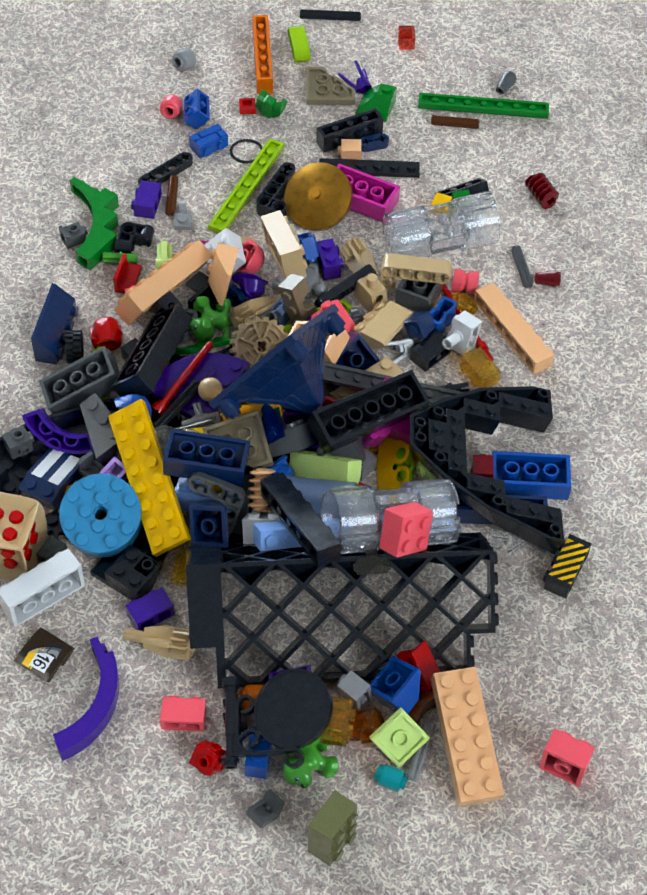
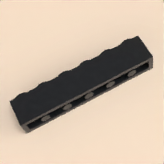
M283 472L260 479L261 496L316 566L321 567L341 560V550L343 548L341 540L335 537L331 528L328 525L326 526L321 516L312 509L310 502L303 498L301 491L294 487L291 479H288Z

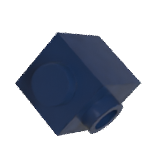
M430 311L415 312L403 322L410 339H424L436 327Z

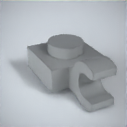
M186 201L179 202V213H174V230H192V215L187 213Z

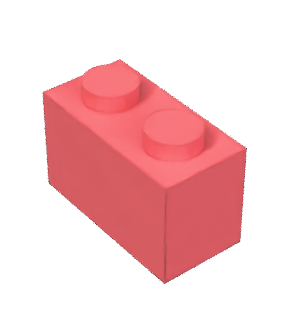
M178 696L163 697L160 717L161 729L204 732L207 709L206 699L199 697L180 698Z

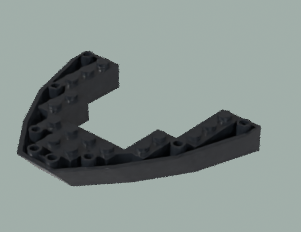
M534 386L478 388L442 398L410 414L411 448L420 463L455 496L497 527L552 554H555L564 542L562 510L560 508L506 497L505 481L467 473L465 429L492 435L498 424L504 423L544 433L553 419L550 390Z

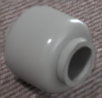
M183 48L173 54L172 63L179 71H186L195 66L196 57L191 49Z

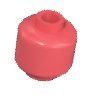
M173 94L165 96L160 104L161 114L168 119L178 117L183 107L182 100Z

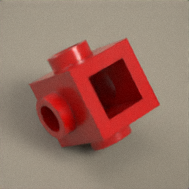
M204 740L196 745L189 764L197 768L201 774L212 776L223 770L222 758L226 757V751L219 744Z

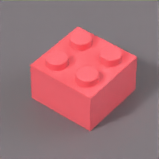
M417 502L385 508L379 548L395 557L427 550L433 510Z
M554 728L544 749L539 768L579 787L589 767L595 747L585 740H578L572 737L566 731H559Z

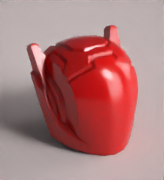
M100 317L93 323V328L89 327V336L95 349L98 346H105L109 351L119 349L123 344V331L116 319Z

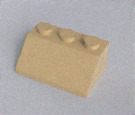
M391 300L387 302L380 301L373 306L374 309L363 317L364 320L354 327V332L359 333L372 350L382 348L403 328V322L414 313Z

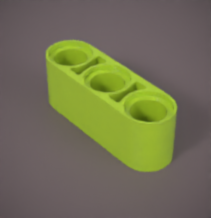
M304 25L288 27V38H290L289 42L293 59H295L294 62L310 61V49Z

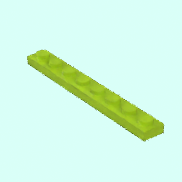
M269 138L209 223V231L220 233L225 228L229 229L284 150L285 143Z

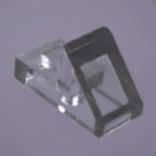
M489 529L487 541L490 542V545L495 549H506L504 562L527 549L528 541L510 532Z

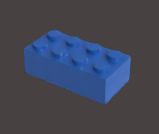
M492 451L493 478L505 481L506 495L547 496V499L557 500L569 499L571 491L570 455Z

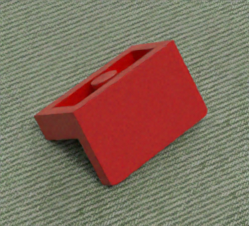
M127 254L122 255L113 277L114 291L122 294L125 293L126 288L136 285L142 271V265L128 263Z
M421 642L412 650L399 652L396 655L397 658L421 671L419 691L430 690L432 688L431 678L433 674L441 671L427 642Z

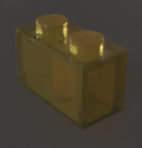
M480 346L461 355L460 369L470 377V381L474 386L488 388L499 382L501 371Z
M332 696V717L328 727L320 736V743L346 747L347 738L352 739L353 726L350 725V721L355 722L356 709H353V699Z

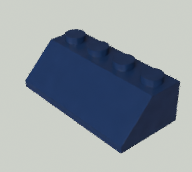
M54 283L51 284L32 334L31 342L35 361L57 365L59 358L63 357L66 331L73 329V319L78 316L79 308L76 306L75 298Z
M171 429L163 457V475L189 479L193 472L200 471L243 487L250 441Z

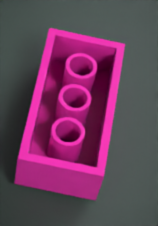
M339 163L337 168L346 175L352 187L353 199L350 210L384 223L399 202L400 186Z

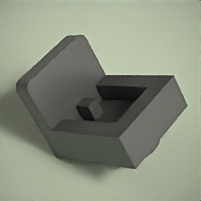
M91 451L83 455L77 462L79 474L83 477L99 474L104 468L102 464L95 460L94 453Z
M269 789L262 800L247 809L246 815L257 826L263 828L279 817L285 803Z

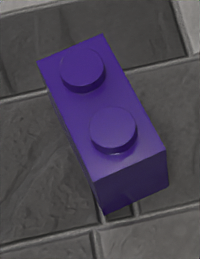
M140 182L139 187H136L135 199H132L131 202L134 216L155 218L162 197L161 183Z
M162 587L152 590L147 595L134 599L125 605L127 616L137 630L144 631V627L154 626L175 615L174 605Z

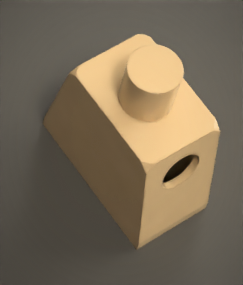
M371 273L357 281L354 297L368 312H371L376 303L380 301L387 302V290L378 280L377 275Z

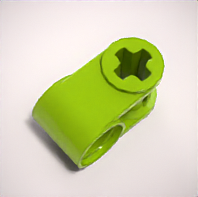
M410 447L409 455L405 462L393 465L394 470L399 466L408 467L410 475L407 483L412 481L414 470ZM400 448L397 451V459H402L405 456V448ZM404 470L398 472L396 478L399 482L405 479L406 472Z

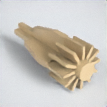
M357 237L356 240L352 238L342 245L343 248L339 249L340 255L351 272L355 273L370 264L376 271V275L379 274L374 257L362 238Z
M281 294L271 299L268 296L250 299L232 308L229 317L232 318L230 322L233 323L234 329L241 323L245 324L244 321L251 318L253 320L256 316L261 318L265 312L270 311Z
M164 625L144 627V631L125 628L123 633L124 640L143 643V648L163 657L189 661L190 657L193 656L192 652L196 649H190L189 629Z

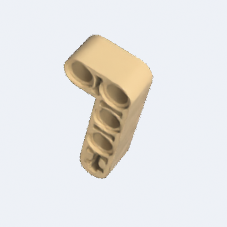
M392 253L385 254L382 260L380 282L387 290L395 288L397 279L446 284L451 280L452 263L443 259Z

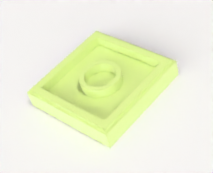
M401 707L369 736L398 768L430 739L429 735Z

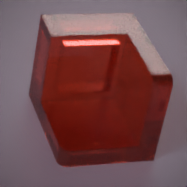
M414 25L399 26L398 44L400 50H415Z

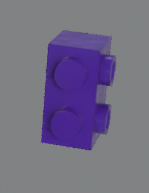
M333 239L316 241L320 255L317 257V261L324 281L341 278V269L344 268L343 259L339 258L338 245L334 244Z

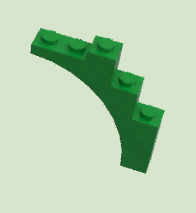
M73 177L70 180L71 192L81 198L93 216L89 235L84 243L75 251L77 263L91 271L102 261L104 252L111 253L114 250L117 234L113 230L118 227V217L114 210L119 207L118 195L106 188L99 191L97 188L86 184L83 180Z

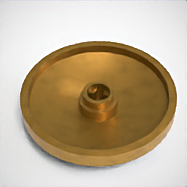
M313 163L304 166L291 177L285 190L284 202L287 205L289 216L296 224L308 230L323 231L336 226L346 217L352 204L353 192L348 178L339 168L328 163Z

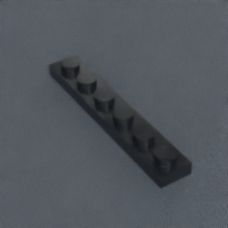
M319 158V163H328L336 167L340 163L372 176L419 178L420 162Z

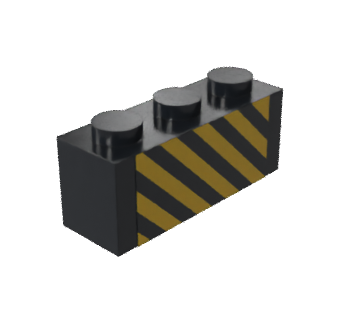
M569 534L567 540H564L558 549L560 551L559 555H554L550 566L553 567L551 571L547 570L543 577L545 582L544 589L566 599L589 555L592 543Z

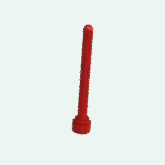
M211 341L205 344L162 400L153 403L151 408L154 413L160 416L168 408L167 404L213 348L214 345Z

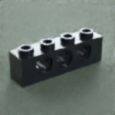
M374 108L317 127L316 142L324 153L341 146V139H360L364 136L383 133L384 118Z

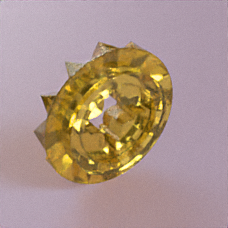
M458 292L453 294L451 299L457 302V310L461 312L467 311L473 315L477 312V304L469 295Z

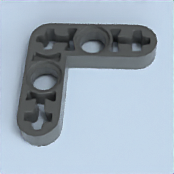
M200 471L193 472L188 480V487L192 491L220 501L227 509L234 511L235 515L233 517L227 516L229 538L245 500V491L237 485ZM196 479L200 480L199 485L196 484ZM218 485L221 487L222 492L215 493L211 487ZM234 494H238L237 499L233 498Z

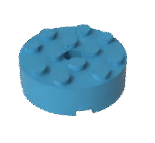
M93 474L83 477L67 490L60 505L59 518L63 532L74 548L88 556L105 558L120 554L129 545L134 543L141 530V506L138 496L127 482L114 475ZM103 512L107 514L102 520L96 519L98 513Z

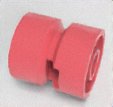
M455 269L451 291L462 292L465 290L467 294L475 295L480 272L469 271L466 273L465 270Z

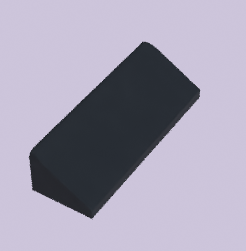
M477 178L438 191L437 193L451 196L452 192L469 190L471 198L489 193V188L486 180Z

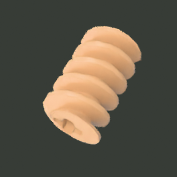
M256 468V470L250 471V474L254 475L255 478L249 479V482L253 483L254 486L248 487V490L253 491L254 494L247 496V498L253 500V502L247 503V506L256 511H272L270 507H267L269 505L261 496L260 479L272 476L270 474L275 473L276 470Z

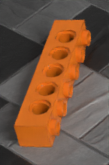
M252 15L257 94H260L263 89L268 94H273L268 15Z

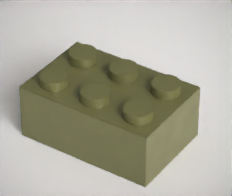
M334 790L308 825V852L328 866H331L333 861L338 862L344 853V850H342L347 843L350 845L357 835L355 832L357 828L356 820L358 818L357 804Z

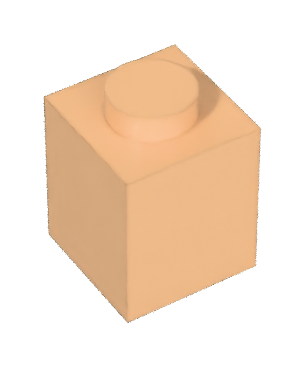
M341 139V146H338V156H341V159L361 160V139Z

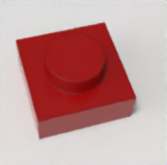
M239 98L240 114H256L255 98Z

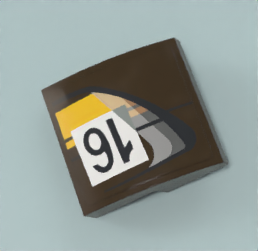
M40 627L18 653L14 662L49 683L60 665L64 666L75 648Z

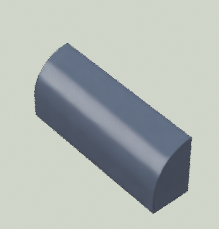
M286 476L288 479H291L294 487L301 491L303 498L310 502L312 509L319 515L349 519L356 515L357 482Z

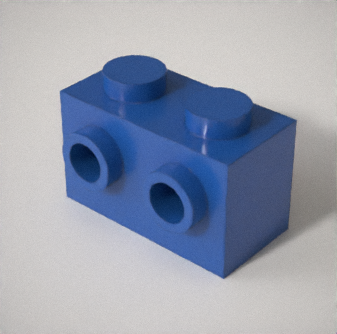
M198 88L184 99V122L194 129L204 126L210 120L209 96Z

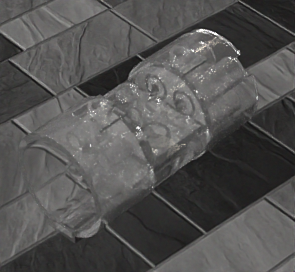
M491 191L452 199L450 202L424 207L422 205L394 211L383 216V234L386 236L388 254L431 258L433 254L455 249L466 251L497 244L500 238L499 216L496 201Z
M449 479L407 481L402 483L399 489H382L379 491H374L370 485L329 488L324 491L321 500L322 521L331 528L335 537L341 540L343 546L341 554L379 550L385 508L411 502H417L433 510L428 545L457 542L462 529L460 517H456V505L459 504L458 495L453 483Z

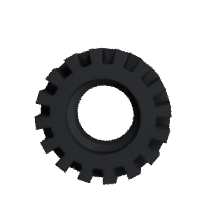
M67 330L65 334V355L67 364H71L84 356L82 330Z

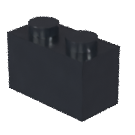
M437 329L431 334L429 333L426 338L411 347L410 360L426 372L451 353V349L447 350L442 345L443 339L447 337Z

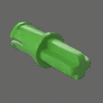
M122 251L120 253L104 252L102 261L104 263L119 264L122 255L127 254L128 263L137 265L138 254L122 253Z

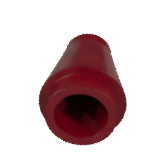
M552 270L535 273V283L551 287L560 286L561 272Z

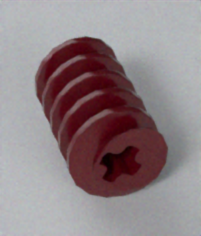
M544 173L533 174L525 180V185L543 209L554 206L559 193Z

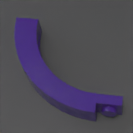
M98 636L90 639L91 649L100 669V685L97 695L90 708L78 721L66 729L53 734L62 761L83 751L100 736L111 720L117 705L119 675L113 650L108 652L105 643H100Z

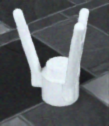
M408 337L389 342L386 345H395L396 351L402 354L394 359L393 362L396 364L403 358L410 356V349L414 345L412 339Z

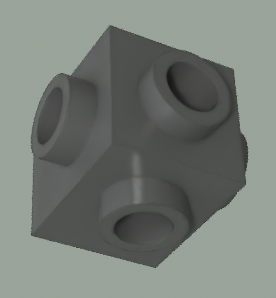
M24 426L14 428L2 434L4 446L12 460L27 455L34 450L32 442H35L33 435L30 431L27 432Z

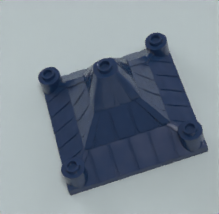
M335 304L331 305L290 334L212 399L209 405L213 409L218 408L226 419L230 417L232 420L241 413L239 410L241 405L239 403L242 402L280 405L281 407L308 415L312 411L322 408L321 404L325 402L323 373L321 372L326 346L325 338L328 333L331 336L335 334L337 337L345 330L343 326L346 324L338 314L339 309Z

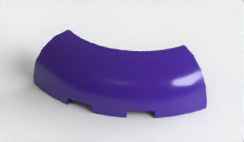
M45 408L22 415L31 433L46 446L56 451L71 454L94 452L88 433L77 434L63 430L49 418Z

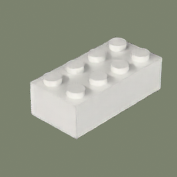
M67 548L56 553L49 560L39 563L32 570L22 573L13 581L3 584L0 587V604L2 611L14 627L19 626L84 587L85 582L81 564Z

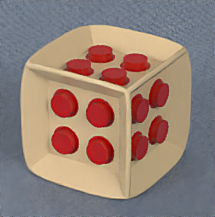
M0 492V578L14 580L22 573L28 572L38 565L36 553L46 541L47 521L40 502L32 498Z

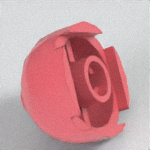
M246 239L245 241L247 242L242 244L246 263L235 272L255 275L263 267L265 255L263 249L256 242Z

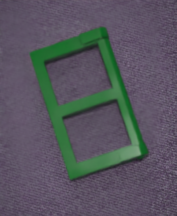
M215 337L212 340L177 347L174 355L200 352L209 341L213 343V348L229 345L230 340L234 338Z

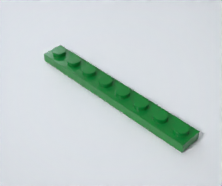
M419 93L418 108L546 119L549 116L548 102Z

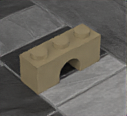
M291 273L278 288L293 327L296 321H307L309 316L317 312L315 305L303 302L305 296L310 292L306 278Z

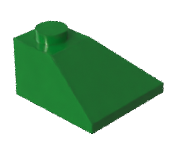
M381 83L366 91L355 114L376 108L384 118L383 121L386 122L396 102L397 87Z

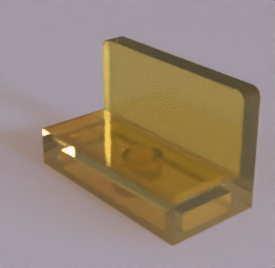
M180 547L170 584L187 587V548Z

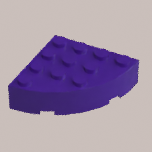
M208 353L168 404L171 405L194 379L201 382L205 378L212 377L219 380L222 388L226 389L250 369L249 362L222 353ZM197 354L177 360L165 368L162 378L157 382L156 389L151 394L162 400ZM197 392L182 408L180 413L188 419L192 418L195 415L192 404L200 402L203 413L209 414L219 410L218 408L213 409L209 402L204 401Z

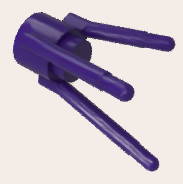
M355 60L354 63L361 76L357 79L356 85L341 73H338V75L355 88L356 93L360 91L361 94H364L372 86L365 69L361 70L358 61Z

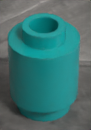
M380 764L374 781L378 782L380 786L399 792L400 788L404 790L408 777L405 776L406 771L387 764L385 766Z

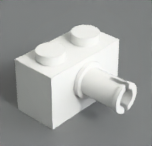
M467 311L454 316L451 321L452 328L447 338L443 339L442 342L445 349H452L463 357L475 348L482 325L481 320Z

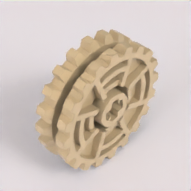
M256 316L253 320L251 318L245 320V324H239L237 326L238 330L233 331L234 339L229 342L232 345L229 351L235 357L249 362L251 368L286 339L288 332L283 331L284 326L282 324L277 325V320L269 321V317L265 316L261 319L260 316ZM261 343H262V344H263V346H262V349H263V350H258V349H257V348L259 347L258 344H261Z

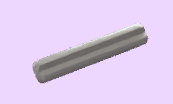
M425 721L421 728L429 735L430 739L413 754L407 773L408 780L417 782L435 727L433 723Z

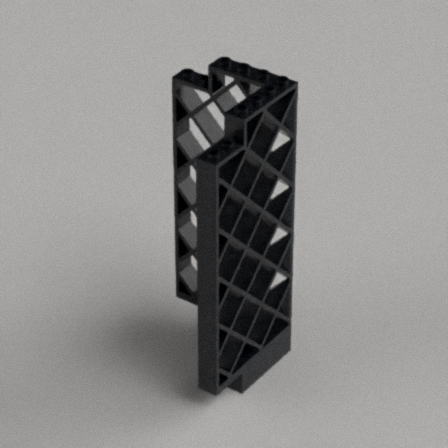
M454 529L430 532L427 550L401 557H395L380 549V538L342 542L341 560L321 567L316 566L302 547L260 551L255 544H243V536L241 535L230 536L228 538V548L188 546L186 580L190 649L216 647L218 688H222V679L226 677V670H229L240 679V687H245L246 685H265L269 681L268 673L276 672L280 667L284 670L294 668L287 662V659L305 640L326 657L313 672L324 683L338 682L343 674L347 675L351 669L338 658L358 637L378 654L365 670L353 671L364 681L374 680L381 671L379 669L385 661H389L391 655L410 635L420 643L423 641L427 642L435 661L439 659L445 665L438 666L441 672L475 667L474 655H471V648L474 647V636L470 634L496 633V626H499L498 613H495V605L499 603L498 593H495V585H498V574L494 572V564L498 563V556L494 548L491 547L490 542L487 541V538L481 532L457 533ZM481 560L487 566V594H484L466 577ZM429 562L443 564L454 573L453 577L434 597L414 580ZM376 565L392 567L402 576L382 599L362 582ZM326 567L338 569L350 580L330 602L309 584ZM273 570L284 571L297 582L294 588L278 605L256 586L268 572ZM221 573L232 574L245 586L226 607H223ZM463 581L481 599L459 620L441 602ZM408 584L412 585L429 601L409 623L388 606ZM356 586L377 604L357 626L336 608ZM303 589L324 606V609L305 629L284 611ZM250 592L272 610L253 631L231 613ZM488 606V623L471 624ZM437 608L455 626L434 647L416 631V628ZM383 611L403 627L400 633L384 649L364 633ZM331 613L351 630L347 637L332 652L311 635ZM278 616L299 634L280 655L259 638ZM223 619L228 620L247 637L228 658H225ZM463 632L464 665H454L442 653ZM252 643L274 661L261 676H248L234 664ZM333 664L340 670V672L326 671Z

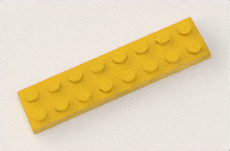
M139 399L109 415L108 418L130 486L137 494L140 502L141 520L152 554L157 557L191 540L171 477L163 475V454L146 403L143 399Z

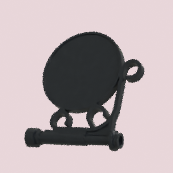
M286 670L267 681L260 690L256 700H254V698L246 694L238 698L237 689L240 688V679L238 677H224L222 679V688L225 692L226 757L222 758V764H224L225 769H235L237 764H239V758L284 754L283 760L288 767L296 769L302 766L305 757L300 748L316 741L324 733L332 717V695L324 681L316 674L307 670ZM250 700V707L246 710H241L242 703ZM254 712V720L258 730L249 728L241 733V713L243 715H250ZM250 734H255V741L248 745L250 749H256L260 745L262 737L281 749L251 752L244 748L242 741ZM288 753H298V760L295 763H290Z

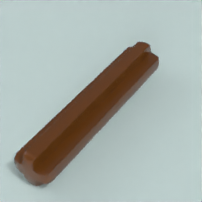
M432 115L431 125L478 129L480 123L479 119L438 115Z
M170 175L165 210L167 216H173L175 213L178 190L177 175Z

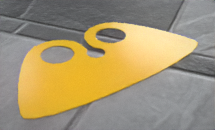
M387 437L379 445L377 459L378 490L400 491L407 483L410 475L408 467L399 466L396 470H393L395 463L401 464L408 458L410 450L407 443ZM400 448H405V456L402 459H397V451ZM404 470L406 477L403 481L398 482L396 476L399 471Z

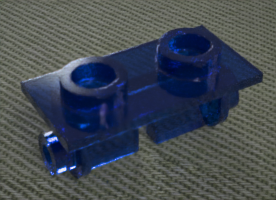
M264 404L261 408V413L263 414L262 420L269 445L283 438L286 434L280 408L273 409L269 404Z

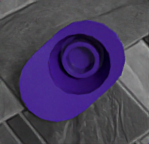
M237 273L231 277L232 281L240 286L242 292L249 299L260 298L264 295L265 285L268 284V281L250 273Z

